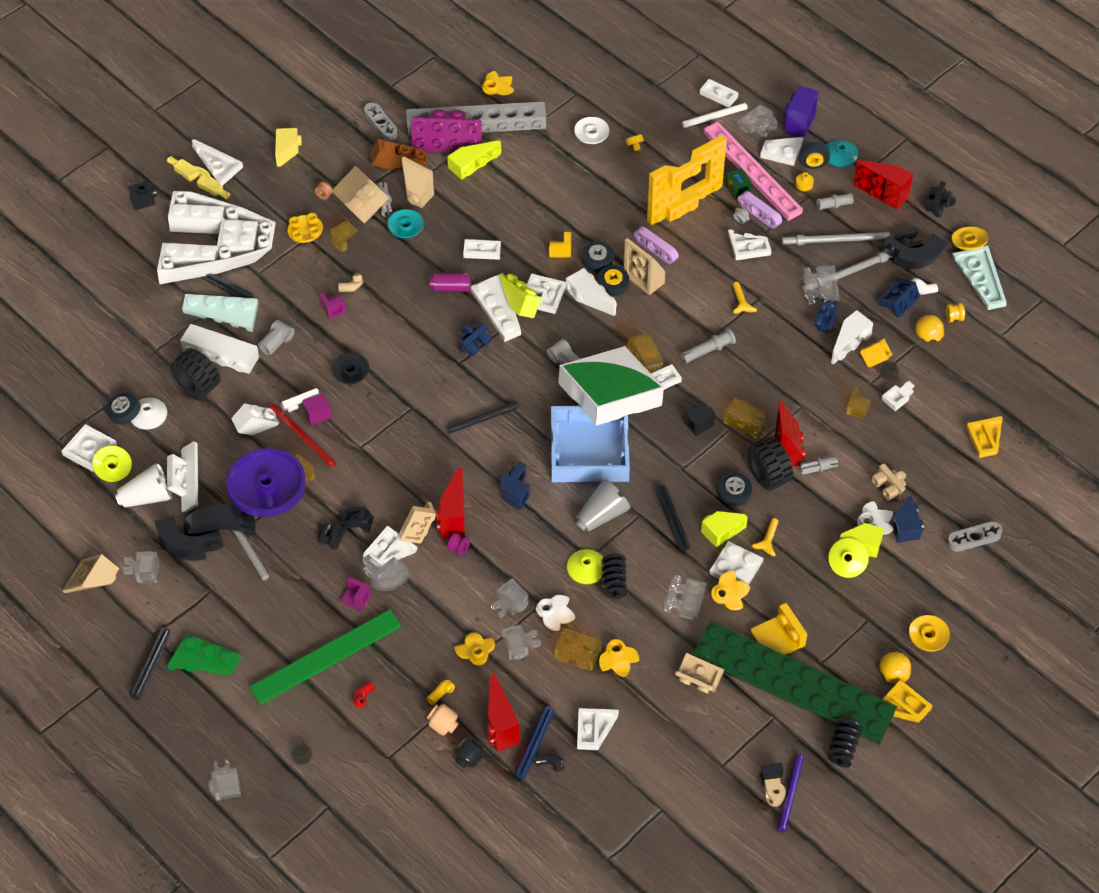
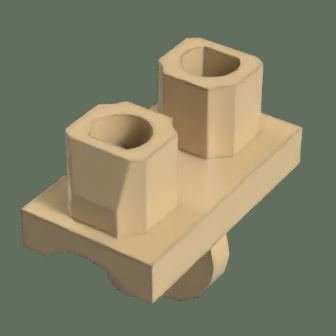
M885 464L879 466L878 472L872 476V483L875 487H880L883 484L886 486L883 489V495L888 501L894 498L900 501L904 497L902 494L905 491L906 482L904 479L906 474L903 471L898 473L895 470L890 471Z

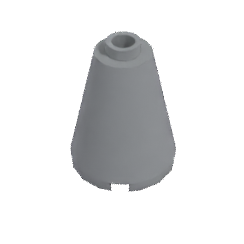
M604 480L578 513L575 523L582 531L586 530L589 532L627 512L630 509V505L624 496H620L617 487L610 481Z

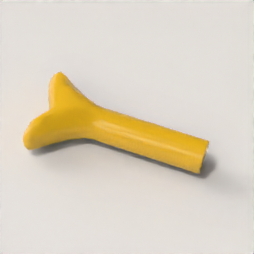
M734 282L733 288L739 304L733 313L738 314L741 311L756 312L757 309L746 302L739 282Z
M771 519L764 540L753 544L752 548L763 549L767 554L775 556L771 542L779 522L777 519Z

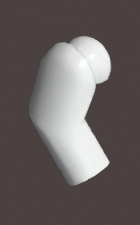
M919 278L911 280L916 282L921 295L938 292L936 283L927 285Z

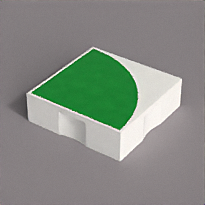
M625 346L560 365L558 383L581 406L583 412L596 426L620 419L628 414L639 413L662 406L664 387Z

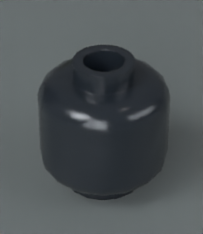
M472 736L470 738H463L454 749V755L457 757L455 762L464 769L466 766L476 767L485 754L483 750L484 745Z

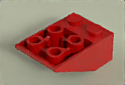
M858 160L853 185L898 210L909 198L913 173L898 165Z

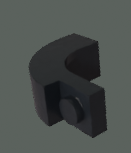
M932 233L924 246L910 248L888 236L880 249L887 255L895 257L892 264L905 269H920L932 264L945 249L948 242Z
M232 504L206 506L192 512L183 520L184 535L191 537L205 535L218 530H234L248 535L256 532L255 516L242 512Z
M174 516L154 521L162 546L177 558L189 561L206 559L205 552L223 548L220 531L191 537L184 535L178 530Z

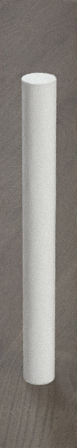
M742 103L682 121V126L687 128L746 110L747 104Z

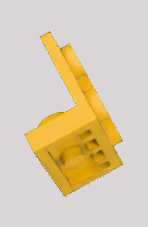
M787 603L779 606L777 617L751 629V634L756 642L784 655H788L806 645L807 632Z

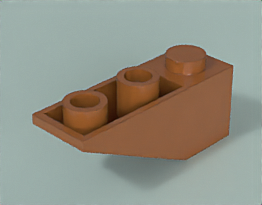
M378 139L370 151L371 165L385 169L402 168L403 157L421 166L428 164L426 150Z

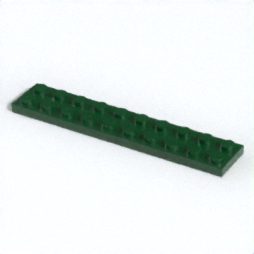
M709 621L692 655L724 669V673L831 723L837 725V722L840 720L855 721L863 728L862 732H860L861 736L879 745L897 710V706L712 621Z

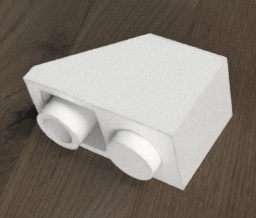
M245 403L231 418L238 433L255 435L279 424L276 414L272 409Z

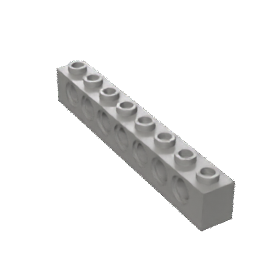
M545 102L406 109L408 137L412 136V118L430 117L431 111L436 109L449 112L452 110L466 112V119H480L482 121V132L546 129Z

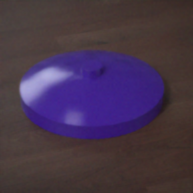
M273 448L258 449L243 455L233 464L227 476V490L233 504L241 511L258 517L275 516L290 510L302 498L306 487L305 472L298 459L286 451Z

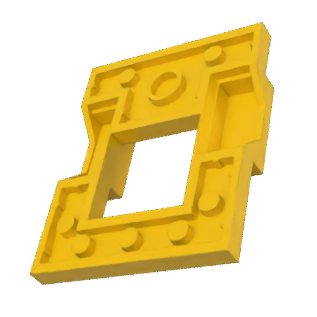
M723 135L694 149L691 161L680 167L664 165L649 173L647 222L650 225L661 222L664 218L669 222L679 219L689 211L695 210L698 207L699 199L705 198L708 194L718 191L722 187L727 140ZM706 163L705 179L681 191L682 182L691 176L697 175L701 171V165Z

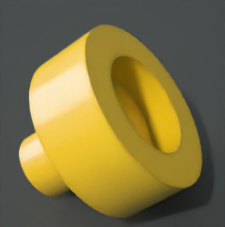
M642 134L625 139L627 146L633 145L634 151L641 150L639 143L644 141Z
M802 173L797 176L795 185L801 191H809L813 187L814 179L808 173Z

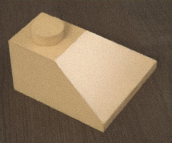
M403 157V181L407 201L412 205L423 208L434 196L433 171Z
M102 554L82 559L62 591L70 593L110 585L115 581L119 568Z

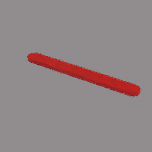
M270 403V409L324 459L329 467L336 465V461L276 404Z

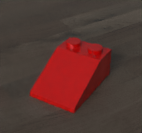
M779 402L774 436L786 450L792 466H800L801 459L805 458V447H801L803 431L799 430V423L784 402Z
M458 467L440 499V508L436 509L437 531H441L442 539L451 538L455 532L460 537H465L462 467Z
M493 673L490 677L488 724L486 725L489 734L486 736L490 746L494 745L496 751L499 752L520 743V724L495 673Z

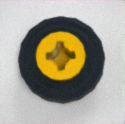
M807 143L799 150V161L802 166L809 169L821 168L829 162L830 150L824 143Z
M607 266L600 270L597 276V283L605 288L609 296H617L623 294L628 289L629 275L622 267Z

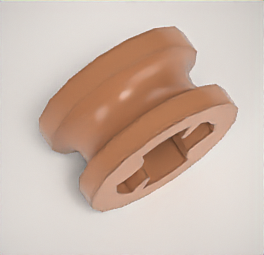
M320 182L315 188L316 195L324 200L328 199L329 195L333 192L331 186L325 182Z

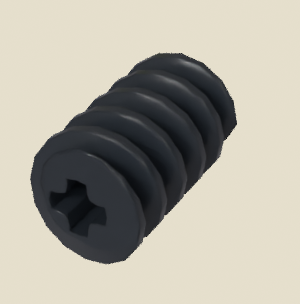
M611 553L604 556L601 560L602 593L606 597L619 599L627 595L625 590L627 588L625 583L627 581L625 576L626 557L622 554Z
M840 720L837 722L834 736L831 740L832 743L827 752V758L833 764L843 768L851 767V760L854 758L853 753L856 752L855 746L858 745V739L861 737L860 732L863 730L862 726L852 720Z

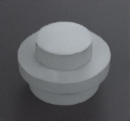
M736 208L734 210L733 217L740 224L750 220L749 213L744 208Z

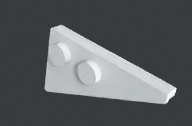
M195 139L192 140L193 149L219 185L223 186L243 168L241 161Z

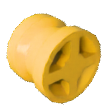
M962 303L946 305L945 312L949 323L954 320L964 321L965 310Z

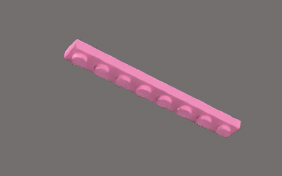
M719 122L704 128V134L710 141L721 135L727 139L725 156L737 169L742 168L752 184L787 221L802 214L803 208Z

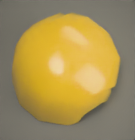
M925 315L916 322L915 332L919 338H923L926 342L933 339L938 342L944 336V325L939 317Z
M890 652L881 658L879 664L880 672L883 673L888 683L897 684L900 680L905 682L910 678L911 663L906 655L900 652Z

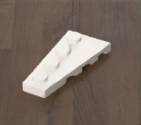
M499 275L471 286L472 294L504 342L520 336L521 329L516 313L509 307Z

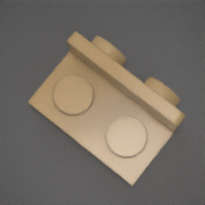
M426 502L424 507L412 506L398 535L400 541L422 543L424 537L428 534L432 521L436 517V511L431 502Z

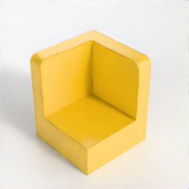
M564 232V241H550L549 257H571V232Z
M885 339L866 346L860 351L868 367L881 363L893 355Z

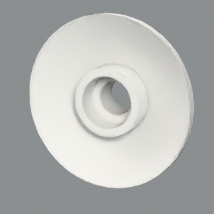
M586 117L577 122L574 131L580 141L587 144H597L608 137L609 126L600 118Z
M156 398L138 400L140 402V411L135 419L131 421L134 426L148 430L160 426L165 421L167 408L161 400Z

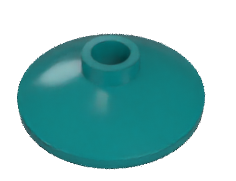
M833 140L826 144L830 150V160L828 163L831 165L847 167L856 162L858 150L851 142Z
M408 209L393 213L388 220L389 231L399 238L416 236L421 232L424 225L422 216L416 211Z

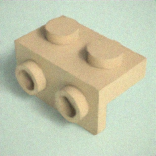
M686 653L679 671H676L675 675L679 676L678 681L690 685L692 682L698 685V690L708 694L709 690L715 693L724 669Z

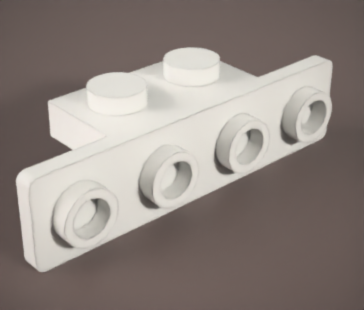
M194 441L181 449V458L174 454L167 457V489L181 496V511L183 513H187L198 506L197 443Z

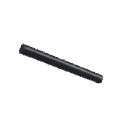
M517 401L448 426L446 427L449 434L518 409L519 405Z

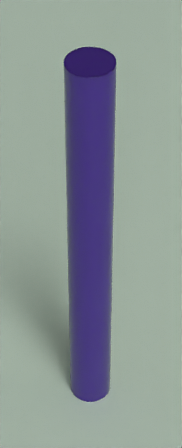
M800 754L795 756L777 829L780 832H786L804 756Z

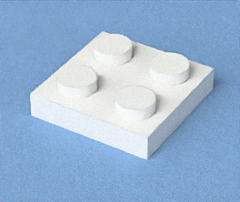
M85 424L65 446L62 454L83 467L94 471L92 463L97 451L106 446H116L117 443L116 440Z
M728 541L710 569L709 575L719 579L722 574L728 571H735L736 581H742L749 585L763 563V558Z

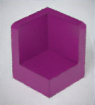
M323 292L319 293L320 304L329 319L346 313L345 301L342 296H333L326 299Z
M324 393L303 400V405L308 413L311 425L332 418L331 408Z
M349 577L347 580L348 589L341 598V602L362 612L371 597L370 586Z

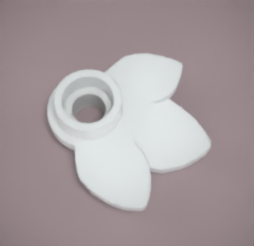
M875 502L867 503L862 509V514L857 519V525L860 526L864 522H868L871 525L884 528L883 535L889 534L893 531V527L889 525L893 512L878 510Z
M556 595L551 599H542L536 606L537 614L543 618L544 625L551 630L559 631L561 623L566 624L575 619L574 613L566 607L569 602V597Z

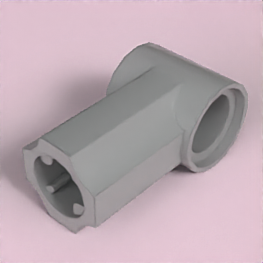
M276 320L272 324L270 332L258 343V346L264 354L271 355L283 342L287 343L292 339L295 330L284 322Z
M561 339L547 349V354L554 363L559 362L562 365L580 359L572 352L570 345L564 339Z

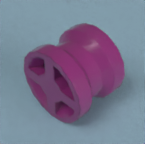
M455 532L448 542L447 550L450 552L455 551L462 557L469 548L470 539L467 537L462 538Z

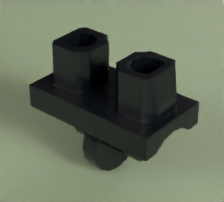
M940 182L939 187H930V199L925 201L926 211L935 212L936 217H941L944 207L948 208L956 203V197L953 195V192H948L945 189L946 182Z

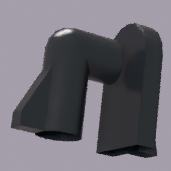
M913 227L910 230L895 235V240L901 241V244L907 247L919 248L923 246L922 240L909 242V239L917 236L918 228Z
M328 523L319 524L318 542L329 544L331 549L336 550L347 528L342 527L341 523H337L332 536H328L332 526Z

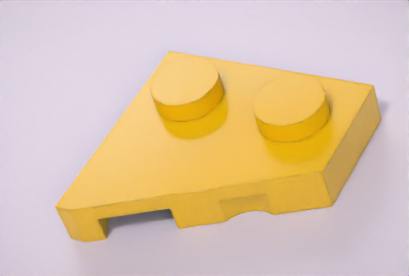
M1002 416L967 423V432L979 458L998 453Z

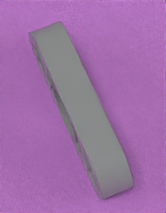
M366 104L364 114L367 120L384 140L394 141L398 136L397 127L378 104ZM378 120H384V121H385V123H383V124H378V123H376V122H377Z
M988 522L955 531L949 535L947 546L950 550L959 552L996 542L1001 538L1003 529L997 522ZM972 533L978 534L980 539L973 540L969 535Z

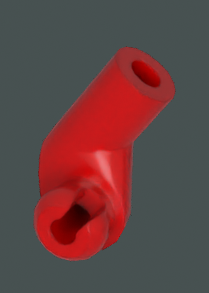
M371 681L354 691L353 704L355 707L363 708L366 705L367 694L375 690Z

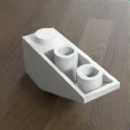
M583 268L566 278V290L576 301L610 315H616L617 303L615 299L606 293L605 288L595 281L591 273H588Z
M855 311L844 320L833 350L832 364L844 359L848 352L855 350L863 340H868L871 337L873 322L859 311Z

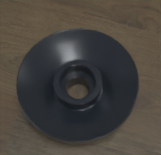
M357 353L343 354L336 358L332 364L334 378L344 384L358 383L364 380L369 373L368 361Z

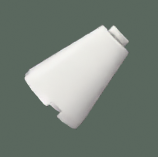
M153 464L120 487L115 497L119 505L131 507L168 501L172 499V492L167 489V478L161 466Z

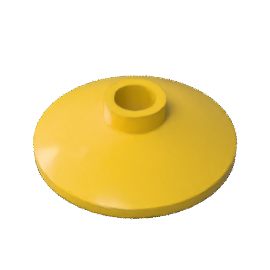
M964 227L958 229L952 235V243L964 250L979 249L988 242L987 232L978 227Z
M924 615L916 618L911 623L909 637L912 643L919 649L933 652L947 645L950 631L947 624L940 618Z

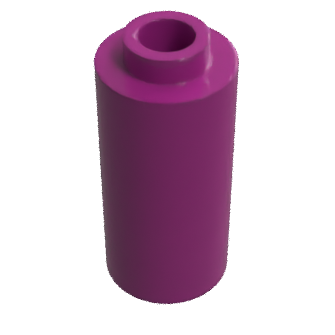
M434 273L433 277H430V288H433L434 292H470V273Z

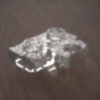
M760 104L737 121V127L749 134L756 130L758 134L767 137L766 129L776 130L777 121L773 117V111Z

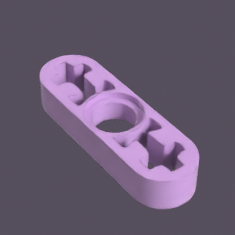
M745 191L738 197V202L744 209L770 228L774 229L782 223L780 214L752 193Z
M641 226L634 232V238L639 244L666 263L672 264L678 259L679 255L676 249L647 228Z

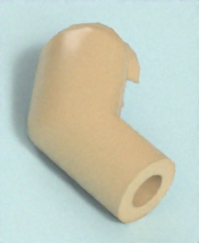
M356 273L353 275L351 282L339 283V292L356 291L363 284L362 275Z

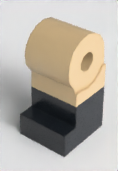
M782 762L761 765L760 769L766 801L774 807L780 806L784 802L786 794L785 787L780 781L784 771Z

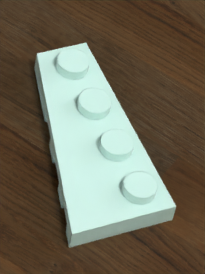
M984 246L975 250L952 253L954 261L987 309L1005 307L1006 299L989 247Z
M185 294L182 310L186 314L204 319L206 317L212 318L215 322L230 323L233 327L239 328L240 326L246 328L247 331L253 332L258 299Z

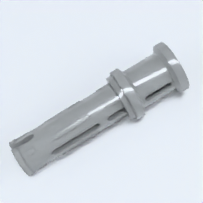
M728 328L724 333L713 335L707 342L680 354L682 361L687 364L711 351H720L722 347L730 343L735 344L736 339L731 329Z

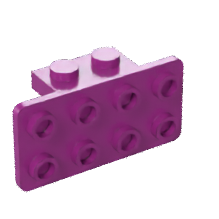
M436 109L431 111L430 117L412 118V147L426 151L455 152L461 147L482 144V121L480 119H466V112L460 110L449 112Z

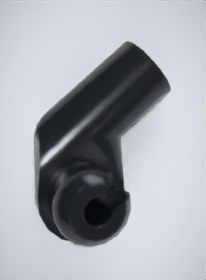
M552 753L535 756L536 766L553 764L555 771H561L565 768L563 764L565 761L560 756Z

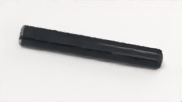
M210 273L200 277L235 297L253 298L251 292L217 274Z
M665 485L657 486V496L681 552L690 549V544Z
M161 628L130 691L132 699H141L170 637L168 629Z

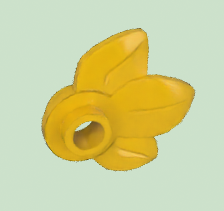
M496 71L490 72L486 75V81L482 85L483 92L489 95L511 94L514 92V89L511 87L512 76L499 77Z
M728 571L720 576L718 585L714 586L711 591V597L714 602L724 604L729 610H740L743 608L740 599L748 594L750 586L745 582L736 581L735 571ZM722 590L725 596L720 597L718 591Z
M470 633L465 638V644L457 645L454 649L460 658L469 659L474 665H483L487 661L488 653L495 648V642L493 638L483 640L480 634Z
M614 639L607 644L606 652L600 656L599 666L602 671L613 669L617 675L625 677L630 671V663L638 662L639 655L634 648L626 647L621 640Z

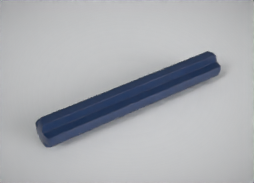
M543 707L515 770V777L522 780L526 778L554 714L552 707Z

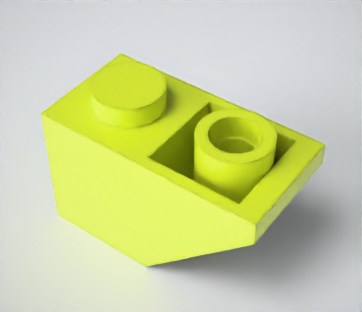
M864 523L842 533L840 540L844 538L856 539L866 547L869 557L877 558L884 528Z

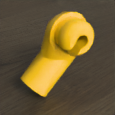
M443 680L426 698L427 701L434 705L445 693H452L454 691V683L450 680Z

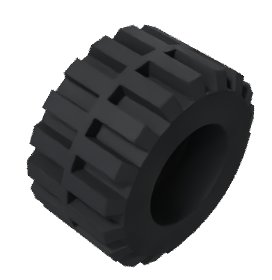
M187 348L170 364L172 375L177 383L196 398L202 399L206 397L221 382L220 374L212 361L196 349Z
M770 437L749 447L747 456L750 469L764 489L771 491L792 481L793 468L791 460L778 440Z

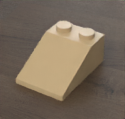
M357 166L333 189V193L364 224L389 199Z
M627 238L625 240L624 269L629 275V280L648 295H651L665 284V271L653 257Z

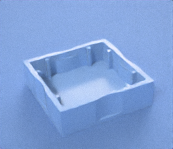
M551 406L552 482H603L604 480L610 482H629L628 415L596 426L580 406Z

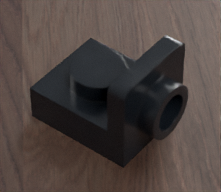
M365 506L345 508L340 523L342 527H360L365 533H369L374 516Z

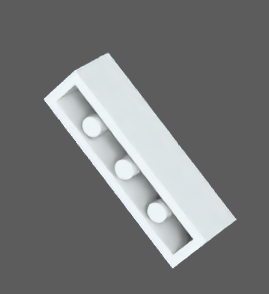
M193 324L189 325L180 340L183 352L187 348L196 349L211 361L221 366L233 368L238 372L249 374L259 358L256 345Z

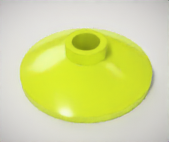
M106 446L94 455L92 465L95 474L99 478L108 482H117L127 477L130 473L132 461L124 449L117 446ZM109 465H114L115 468H114V469H111V468H109L108 466H109Z
M844 538L837 541L831 547L829 564L836 574L852 578L860 575L867 567L869 560L868 552L860 541L853 538ZM846 554H851V561H845L844 557Z
M589 549L575 552L567 562L569 576L581 584L598 582L602 579L601 560L603 556Z

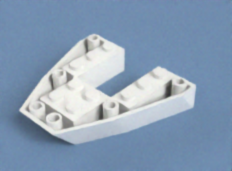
M173 191L168 214L170 231L219 234L217 246L162 243L157 268L159 284L202 277L210 273L218 274L255 263L272 248L276 222L245 208L194 192Z

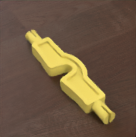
M172 156L168 157L167 162L172 164L174 170L188 181H193L200 177L197 181L199 188L213 196L219 194L225 199L230 197V193L225 191L223 186L219 185L204 168L193 166L183 159L178 161Z

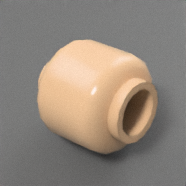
M445 704L436 705L427 717L429 727L440 735H445L448 731L452 734L459 724L456 722L458 714Z

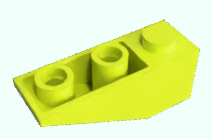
M501 141L459 148L447 156L448 168L461 180L470 176L474 171L485 166L486 163L501 154Z
M500 274L499 278L510 309L519 316L534 318L541 297L536 294L535 290L528 288L526 283L519 281L517 276L513 274Z

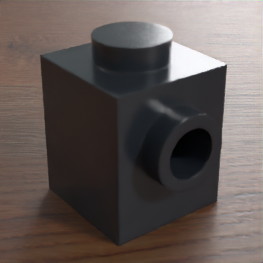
M149 181L128 186L134 210L155 205L154 198L157 195L155 188L150 187Z
M704 402L694 405L689 411L685 412V425L695 436L714 426L715 412Z

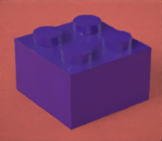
M799 85L797 91H793L791 103H787L785 113H787L783 122L785 133L805 138L816 116L819 91Z

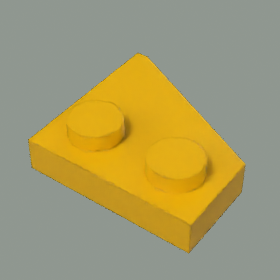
M901 680L883 698V700L897 706L893 717L917 723L932 709V705Z

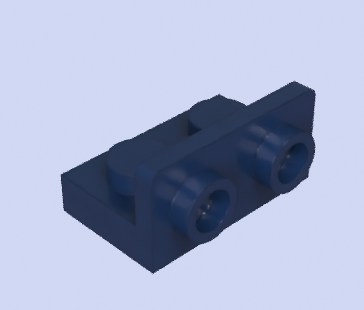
M898 278L877 301L879 306L894 309L896 317L900 318L920 297L916 282Z

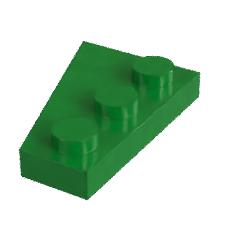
M186 634L168 663L167 668L168 670L186 669L189 672L201 670L207 671V673L232 675L241 660V655Z

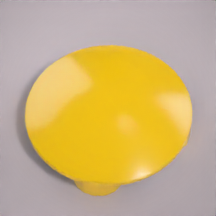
M309 213L308 215L290 218L287 232L292 240L306 243L320 236L323 224L315 213Z

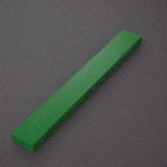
M388 610L249 687L250 691L259 705H262L401 628V624L393 612Z

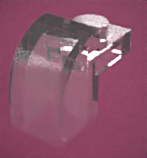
M369 554L363 559V570L367 576L371 577L372 587L377 590H394L409 579L408 568L395 557L383 566Z

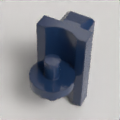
M825 298L821 299L814 326L818 327V331L828 333L829 330H832L840 302H832Z
M485 323L474 332L476 329L475 325L470 327L463 325L460 338L465 340L461 343L462 346L458 350L461 353L466 351L472 357L477 354L481 349L475 343L477 340L483 346H486L492 340V336L487 331L489 326Z

